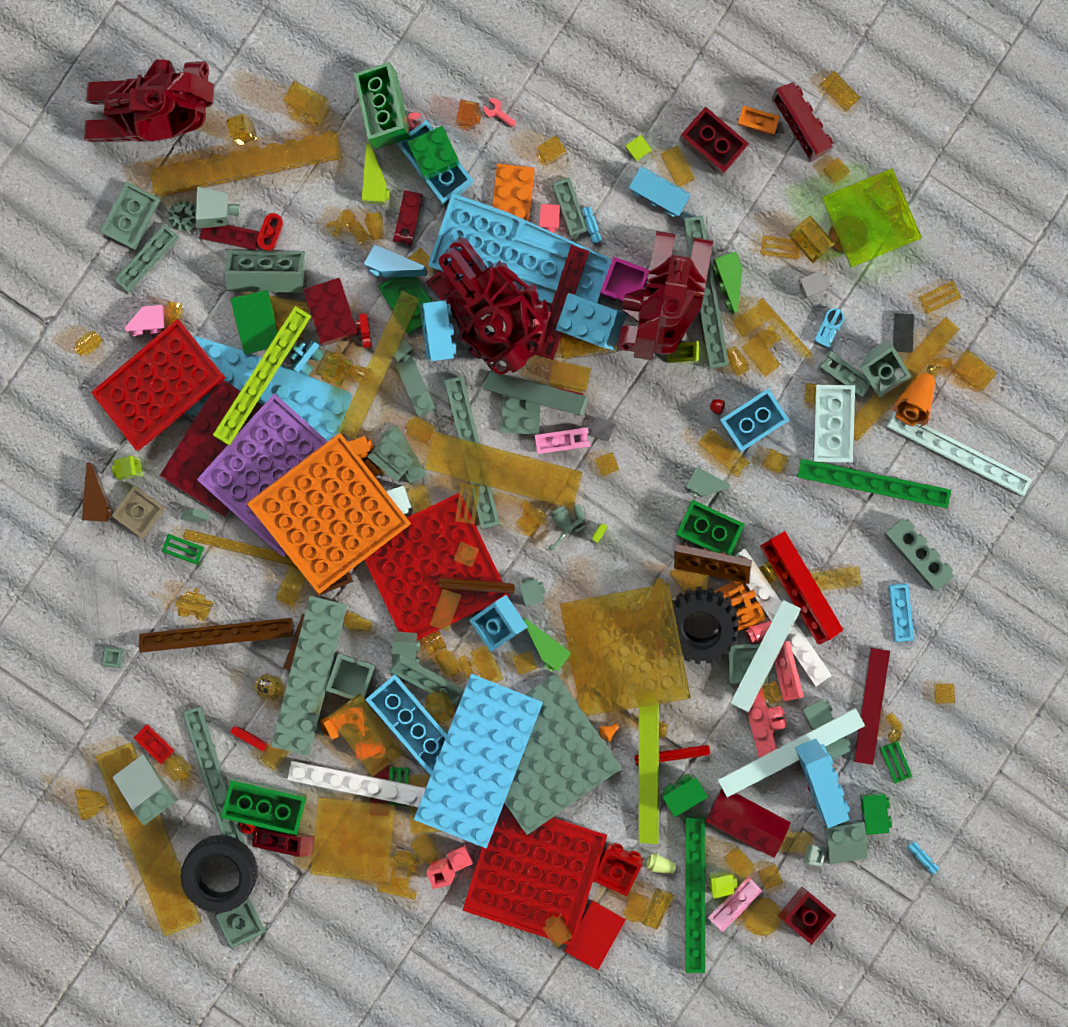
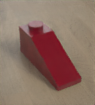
M255 827L252 847L296 857L313 855L315 836L299 832L296 836Z

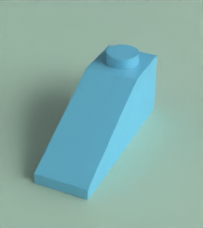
M375 244L364 263L367 272L374 277H378V275L383 278L427 276L428 274L424 265Z

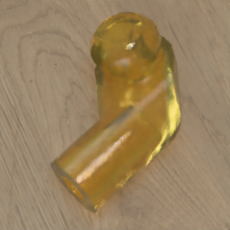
M891 712L885 718L892 726L888 739L891 742H895L901 739L903 726L895 714Z

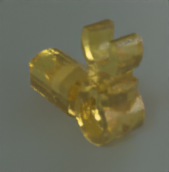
M348 209L343 210L336 221H330L326 224L327 228L331 226L336 227V230L332 233L333 236H337L342 227L345 228L349 225V231L359 244L364 243L370 238L361 223L355 221V214Z

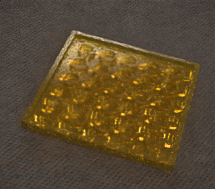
M668 583L560 603L568 649L571 652L570 659L579 706L585 716L691 698Z

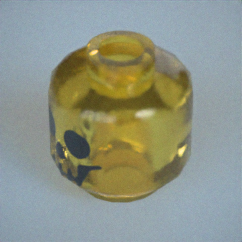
M263 674L261 677H258L254 686V690L260 698L271 701L277 700L279 696H282L285 686L282 685V679L271 674Z

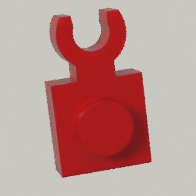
M366 313L359 314V320H356L357 331H361L363 347L371 348L368 316Z

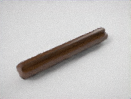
M440 578L438 585L439 588L507 594H513L515 591L513 583Z

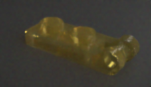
M711 428L697 442L737 478L741 475L742 469L744 467L747 468L750 464L746 458ZM736 458L739 462L734 467L731 462Z

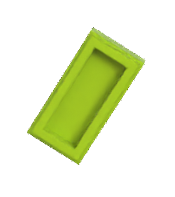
M601 523L593 534L591 541L597 544L608 526Z

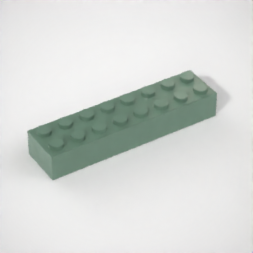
M309 595L271 747L309 756L347 604Z

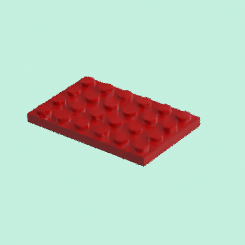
M176 319L91 391V394L134 449L140 451L226 377L181 320Z

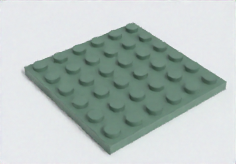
M556 673L525 694L543 702L504 802L526 835L622 769Z

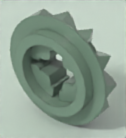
M178 201L172 204L168 211V221L171 226L179 231L192 229L196 225V207L188 201ZM185 208V214L189 217L183 218L180 221V217L177 214L182 213Z

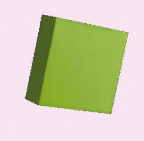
M639 135L625 146L636 162L652 151L642 135Z

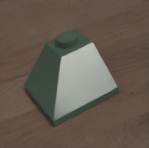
M887 340L872 349L860 365L862 372L879 398L911 377L898 353Z

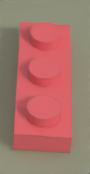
M786 641L774 661L784 701L804 697L790 641Z

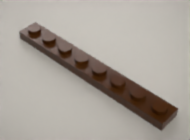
M293 618L141 633L139 634L138 648L140 653L293 637L294 623Z

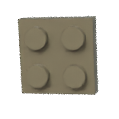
M134 485L112 517L144 539L166 507Z

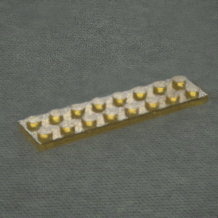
M438 432L433 434L424 468L428 471L554 505H563L569 509L574 507L582 472Z

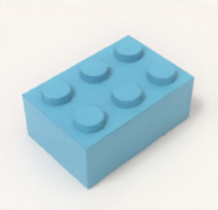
M568 293L556 330L600 347L615 350L620 328L623 326L627 314Z
M446 300L419 304L427 361L454 358L453 354H456V345L451 340L454 330L453 324H449L448 316H451L450 304H447Z
M768 388L718 422L738 453H741L788 422L789 418Z

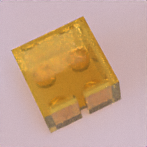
M293 81L283 99L285 108L290 115L296 118L298 116L305 119L304 122L313 127L315 125L321 127L331 109L328 98L296 81Z

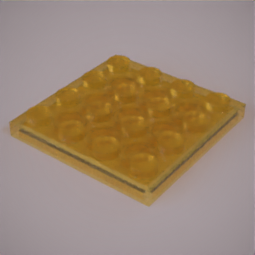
M319 797L310 874L387 883L396 805Z

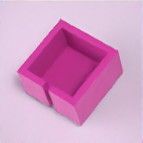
M613 257L600 291V296L616 301V298L620 299L619 303L623 304L625 294L644 287L649 269Z

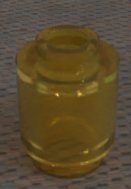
M95 330L88 331L74 342L76 344L74 349L80 356L85 355L87 357L97 350L104 341Z
M447 648L434 657L436 659L435 663L446 677L448 675L453 677L461 671L459 669L461 666L460 662Z

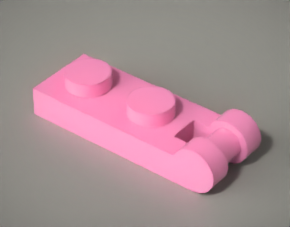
M588 428L535 435L537 454L591 447L590 441L587 439ZM575 435H579L580 442L575 443Z

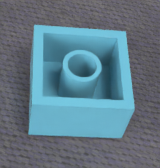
M507 595L469 620L490 652L527 628V625Z

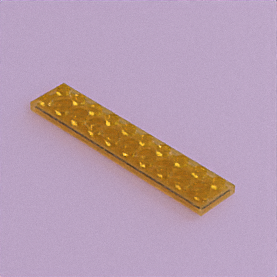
M133 742L95 756L164 936L166 937L201 923L202 920L197 907L187 898L188 896L183 891L180 878L181 866L161 814L146 825H143L130 808L113 779V776L138 758Z

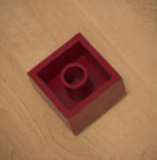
M801 886L778 914V917L813 945L836 917V914Z

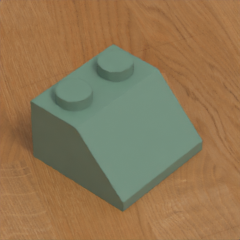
M862 820L844 822L830 828L826 825L823 826L829 864L867 859V836L865 823Z

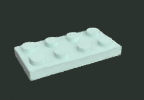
M816 385L814 461L853 462L855 385Z

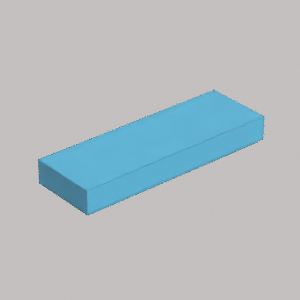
M908 583L888 585L894 642L914 641Z

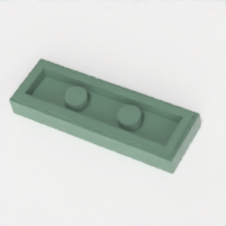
M570 177L551 183L570 238L588 232Z

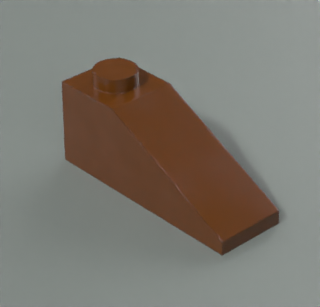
M86 462L82 520L109 522V518H112L113 508L110 507V501L95 465Z

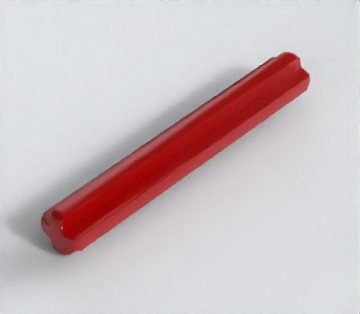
M709 745L660 751L659 762L710 755ZM635 755V756H634L635 764L638 766V765H639V755Z

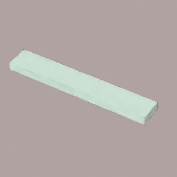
M785 600L782 601L731 701L733 705L749 712L801 608Z

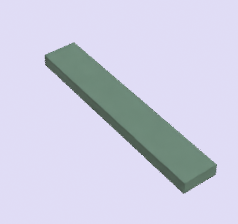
M489 371L484 389L487 391L583 416L589 399L583 395L508 375H499L493 371Z

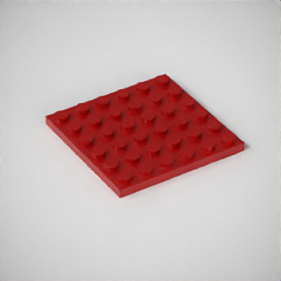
M460 492L407 517L411 523L408 527L364 559L398 631L417 633V640L490 606L505 595L509 597L507 593L445 589L438 586L440 578L503 583Z
M504 803L488 846L481 849L462 911L573 947L608 834L552 817L526 835Z

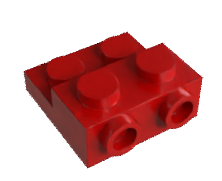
M608 843L597 867L593 882L628 896L642 867L644 858L637 851L632 850L628 852L624 850L623 846L619 843Z

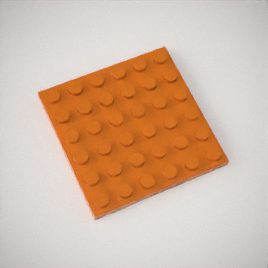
M341 432L247 502V505L318 594L411 524Z

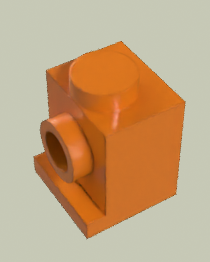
M366 436L348 442L361 459L368 457V453L374 450L371 439L367 440Z

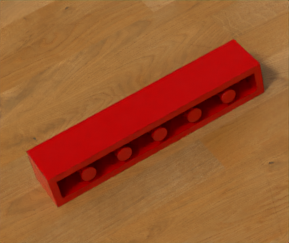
M786 531L761 544L762 552L793 604L801 608L799 614L816 643L820 645L844 631Z

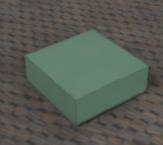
M104 647L101 666L122 668L124 649Z
M808 844L803 862L822 867L827 848Z

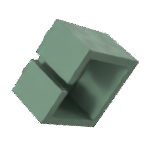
M339 653L326 691L363 703L376 665L362 660H358V663H356V658Z

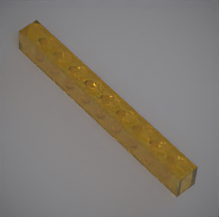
M327 131L322 133V136L308 135L303 137V140L289 139L284 144H267L265 148L251 147L245 152L231 151L226 156H221L220 154L212 155L207 160L202 158L191 160L192 163L188 164L178 162L174 163L173 167H155L154 171H149L155 196L161 197L195 190L197 187L205 188L343 159L339 136L337 133H333V131Z

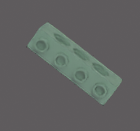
M899 519L883 534L933 591H938L954 577L951 573L953 569L946 562L943 564L939 559L940 554L934 548H929L926 544L928 542L921 533L917 534L914 531L915 526L909 519ZM905 534H909L912 538L909 545L903 541ZM918 548H921L924 551V557L922 559H919L916 556V550ZM931 563H935L937 566L935 573H931L928 569Z

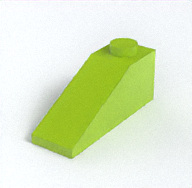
M366 143L362 202L363 204L386 205V200H390V189L387 188L371 144Z

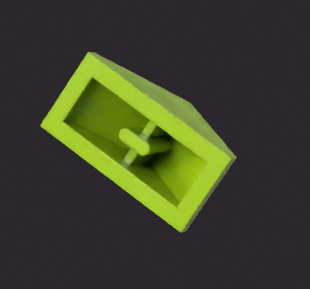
M699 342L680 343L674 353L667 354V363L697 364L699 361Z

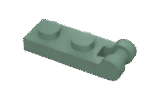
M829 351L826 354L827 358L818 367L843 385H855V394L863 397L871 386L866 376L835 353ZM832 362L838 364L835 369L830 367Z

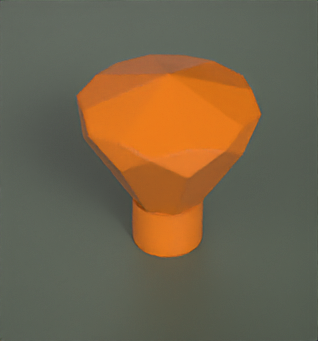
M615 723L611 726H600L598 730L601 738L608 743L611 741L614 733L620 730V727Z

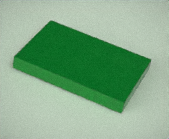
M417 277L390 278L377 286L407 335L422 327L419 304L432 301Z
M264 290L230 298L244 354L267 350L279 332L269 291Z

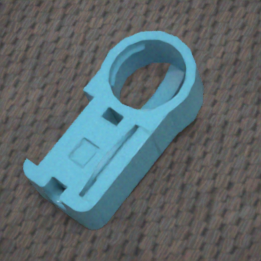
M833 308L825 314L824 320L814 339L815 343L822 344L825 348L831 346L829 343L831 344L836 331L839 330L844 322V314L840 309ZM835 311L834 317L832 321L829 323L827 316L829 313ZM840 314L841 320L839 324L834 325L838 315Z

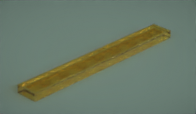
M403 291L401 292L338 432L354 439L357 438L420 299Z
M945 316L903 362L911 377L880 398L875 393L854 416V440L856 442L960 330L949 318Z

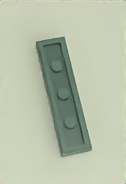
M164 224L119 273L114 281L129 294L180 237Z
M402 655L397 657L389 670L391 673L454 707L458 704L464 692L463 688Z

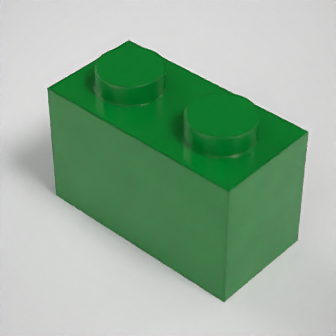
M885 793L860 794L862 821L865 823L866 835L889 833V828H892L891 816H888L887 809H890L889 797H886Z

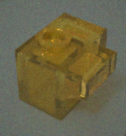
M526 500L521 504L524 510L523 516L516 523L528 536H531L546 522L544 519L546 515L540 508L535 509Z

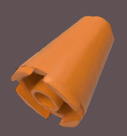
M928 373L919 374L894 403L892 411L895 410L897 413L896 418L909 426L921 424L920 427H922L930 420L936 384L932 375Z

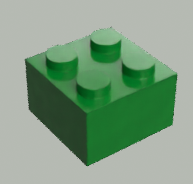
M443 126L437 127L407 142L425 181L460 165Z
M685 774L679 778V783L675 785L671 783L662 788L663 792L660 794L674 817L708 798L694 774Z

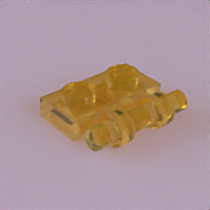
M486 645L471 651L470 654L473 659L470 661L467 660L465 655L458 658L461 663L460 668L462 671L464 670L468 679L470 674H474L471 666L474 665L477 666L480 672L479 677L494 683L504 679L492 652H490Z

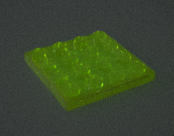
M893 168L821 197L850 268L922 239Z

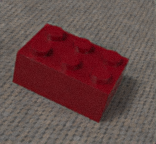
M706 106L679 138L684 145L720 176H723L749 145L746 140Z
M340 277L303 289L322 346L359 335Z

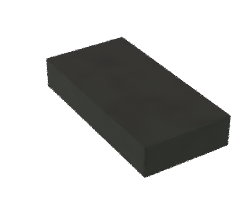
M895 313L893 347L896 352L912 353L914 314Z

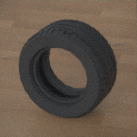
M228 835L210 836L198 842L188 853L181 869V885L185 895L188 896L187 898L195 906L197 905L198 908L207 912L223 913L236 909L246 901L257 881L258 866L253 852L244 842ZM212 855H221L229 858L239 871L238 885L227 892H216L209 889L203 883L200 876L201 862Z

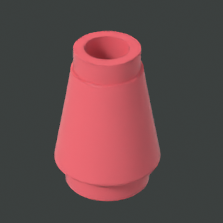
M769 620L748 627L745 630L748 641L751 644H758L762 641L772 622Z

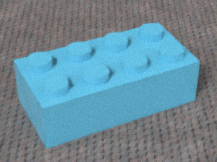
M425 120L410 132L411 138L397 142L396 145L437 200L445 207L449 204L452 193L461 195L473 186L474 182L461 164L431 179L424 180L407 142L433 130L430 123Z
M813 739L796 746L795 749L813 800L826 826L830 828L850 820L847 813L850 811L846 800L844 801L843 789L837 782L839 777L831 765L833 760L830 754L827 753L824 744L820 745L817 739Z

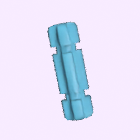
M585 207L582 209V214L585 217L584 220L589 235L591 234V241L593 244L600 243L602 237L598 233L599 229L595 217L592 216L593 211L591 207Z
M915 841L908 845V850L914 854L924 867H927V871L930 874L934 875L939 870V867L932 862L933 860L923 849H920V846Z

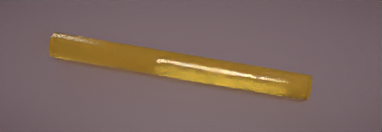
M762 297L757 302L799 351L809 359L813 355L811 351Z

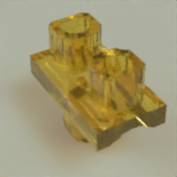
M195 587L193 592L187 591L185 596L179 595L178 600L175 602V607H178V616L188 617L190 610H195L196 619L205 621L213 607L214 601L205 600L206 595L199 594V588Z

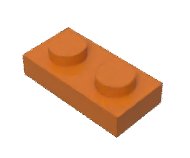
M743 105L737 125L774 136L780 116Z

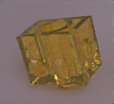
M326 350L314 374L320 376L328 384L334 383L341 386L353 362L344 358V355L341 353H333Z

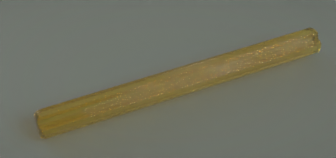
M187 529L183 534V539L290 566L294 565V562L287 554L285 557H282L277 551Z

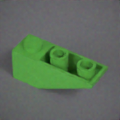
M736 251L714 259V265H712L714 275H718L720 283H718L719 289L722 294L725 293L727 300L725 304L727 310L732 311L733 315L738 311L743 271Z

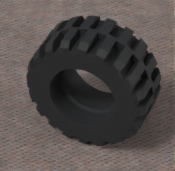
M699 586L694 591L691 588L686 589L685 594L680 592L676 595V600L670 602L669 609L666 611L664 623L665 639L668 640L670 649H675V654L678 657L683 655L684 660L690 662L691 659L695 660V664H701V661H706V664L712 663L714 658L718 661L722 659V654L727 655L731 651V646H734L736 643V636H738L737 610L735 606H732V601L728 597L724 598V593L720 591L717 593L713 592L714 588L708 587L707 590H702V586ZM706 612L713 615L719 621L720 627L718 632L711 637L696 638L685 631L683 621L692 613Z

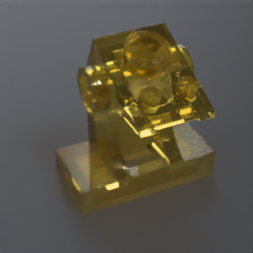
M397 850L396 855L391 856L389 867L393 868L390 882L380 881L377 891L415 900L418 890L408 887L412 872L416 873L418 861H415L416 854ZM397 866L408 868L406 879L395 877Z

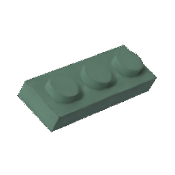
M398 425L381 434L383 438L388 436L415 460L405 472V476L410 484L427 475Z

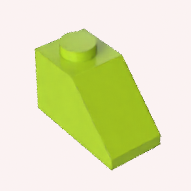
M128 456L114 460V465H112L113 476H116L118 480L143 477L140 458Z
M731 872L708 874L709 892L712 898L734 894V888H737V879L733 877Z

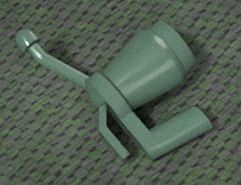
M580 504L573 507L577 517V521L572 523L569 512L563 505L550 513L554 522L562 529V535L555 544L549 546V550H554L566 534L571 532L577 533L585 528L583 525L577 530H573V528L585 521Z

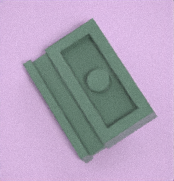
M384 436L368 456L369 459L396 482L400 480L402 475L415 462L409 454L388 436Z

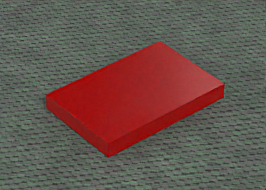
M592 900L581 919L573 947L567 945L564 952L598 970L626 918Z

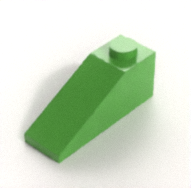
M525 618L524 622L527 625V630L541 659L545 662L543 666L551 672L554 669L558 672L571 655V652Z

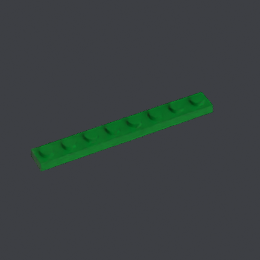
M800 459L797 478L945 509H948L951 489Z
M685 817L686 973H705V817Z

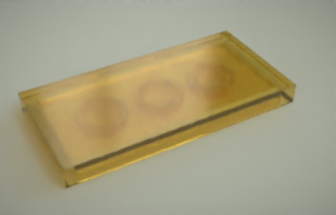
M361 693L329 715L331 721L372 777L403 754Z

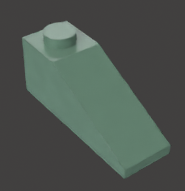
M410 358L405 362L397 364L396 368L418 417L435 411V405L414 359Z

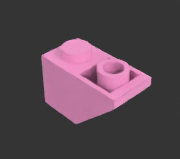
M163 305L143 306L127 324L125 331L131 333V336H141L143 332L160 334L167 328L165 307Z

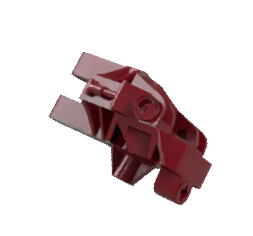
M157 59L154 60L144 77L138 75L134 79L88 82L86 103L104 105V115L107 119L85 120L84 141L93 143L153 142L171 139L199 129L205 123L206 108L212 106L214 100V84L208 81L209 66L207 62H186L183 72L176 73L171 61Z
M656 231L646 287L625 294L622 311L639 324L638 327L622 326L620 328L617 344L619 349L634 352V358L653 361L654 352L660 354L674 353L690 324L702 308L713 240L694 237L691 258L672 255L676 234Z
M456 238L449 246V249L439 257V265L456 288L447 297V304H450L453 317L456 319L460 330L458 339L469 345V353L478 359H482L496 374L504 375L509 371L514 373L521 369L527 360L536 355L543 346L547 327L545 322L548 319L547 303L545 300L539 301L535 284H526L518 278L516 273L508 268L506 263H501L499 260L490 267H487L466 238ZM491 313V315L485 317L483 320L481 319L484 315ZM499 316H500V317L504 320V322H505V326H506L505 331H503L504 323H503V321L499 318ZM535 319L538 320L539 324L535 325ZM487 326L493 327L494 332L489 331ZM529 341L535 342L537 347L531 346ZM499 361H504L506 366H502Z

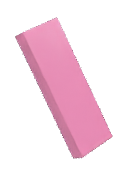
M748 876L734 891V894H731L708 918L723 932L763 890Z

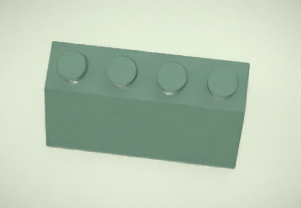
M229 250L225 267L226 291L259 292L268 290L272 293H303L305 283V251Z

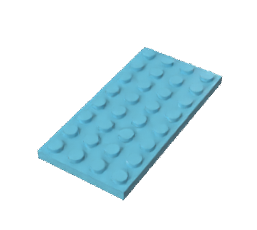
M470 674L413 820L487 848L543 702Z

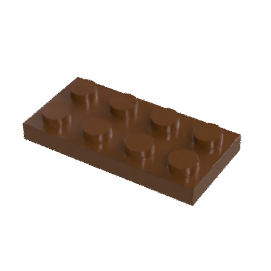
M676 544L674 550V569L746 584L750 583L752 560L747 557L731 556L725 552H711L705 548H692L686 544Z

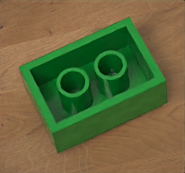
M691 500L675 536L701 548L708 549L711 552H725L731 555L745 524L695 500Z

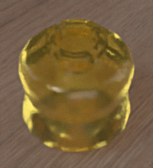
M172 754L163 762L165 764L163 768L164 773L169 775L175 783L179 780L183 782L191 775L188 772L191 769V765L180 754L175 757Z

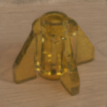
M84 788L75 789L79 819H91L100 811H103L104 806H107L105 794L102 795L101 791L96 792Z

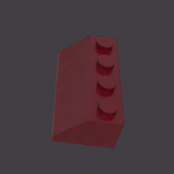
M792 82L777 88L772 99L810 162H813L831 151L833 141L822 130L823 124L820 119L815 118L813 115L811 104L808 101L805 102L802 97L804 95L802 89Z
M721 788L705 818L707 823L773 858L777 855L791 824L790 821L737 793L727 797L723 788Z

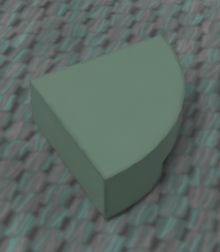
M193 508L183 512L181 520L190 522L207 521L208 513Z

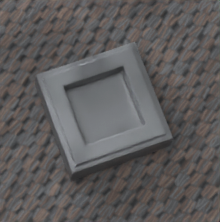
M597 417L591 436L609 442L615 423Z

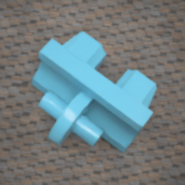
M312 340L306 348L303 342L298 347L293 345L292 349L294 352L290 356L292 359H296L291 368L307 376L313 370V367L307 363L309 358L312 357L319 362L324 356L319 345Z

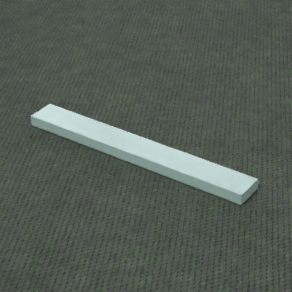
M894 411L886 428L1022 497L1025 495L1032 481L1031 478L927 425L920 427L921 424H915V426L904 424L896 418L897 413Z
M854 708L721 777L718 781L726 796L729 797L798 761L796 746L813 739H817L820 745L824 744V746H827L865 725L858 711Z

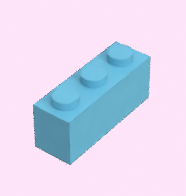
M643 166L639 168L629 187L632 189L631 193L640 198L642 196L649 199L648 202L655 207L662 206L665 208V212L671 216H679L691 196V193Z

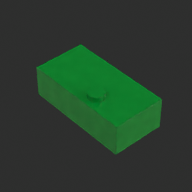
M387 62L355 73L354 77L367 138L375 150L411 138L398 75L391 63Z
M231 777L221 818L297 836L306 802V794Z

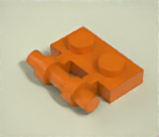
M754 589L748 592L745 590L740 593L741 595L730 599L732 606L742 602L746 605L737 609L738 631L766 620L759 601L750 602L751 598L756 597Z

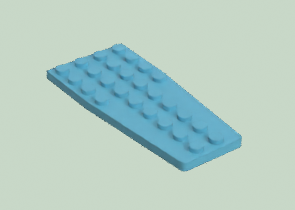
M452 193L428 263L429 267L443 271L439 265V257L449 249V246L456 238L464 237L470 242L487 267H490L499 260L501 263H506L508 268L516 273L518 278L526 284L536 285L539 300L552 303L570 247L574 245L590 251L575 295L598 302L600 291L611 265V259L509 212Z
M193 336L226 377L224 380L242 390L262 358L251 353L244 354L242 350ZM280 366L258 402L264 405L275 393L327 441L339 432H342L352 394L287 367ZM214 388L185 413L197 417Z

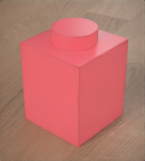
M541 204L540 227L553 233L559 230L560 205Z
M465 844L447 852L448 859L455 872L473 863Z
M448 858L432 861L426 872L433 889L451 885L455 876L454 869Z

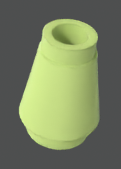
M655 853L648 856L646 868L650 869V872L673 874L676 863Z

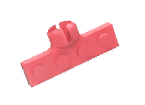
M761 687L749 712H747L759 758L777 749L774 732L784 729L787 723L786 718L776 720L777 717L785 714L784 710L780 706L768 708Z

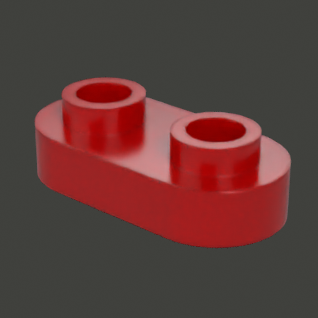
M270 213L265 217L257 238L259 247L264 251H271L276 247L284 225L283 219L276 213ZM277 221V226L272 227L271 222ZM266 239H271V243L269 245H266L264 243Z

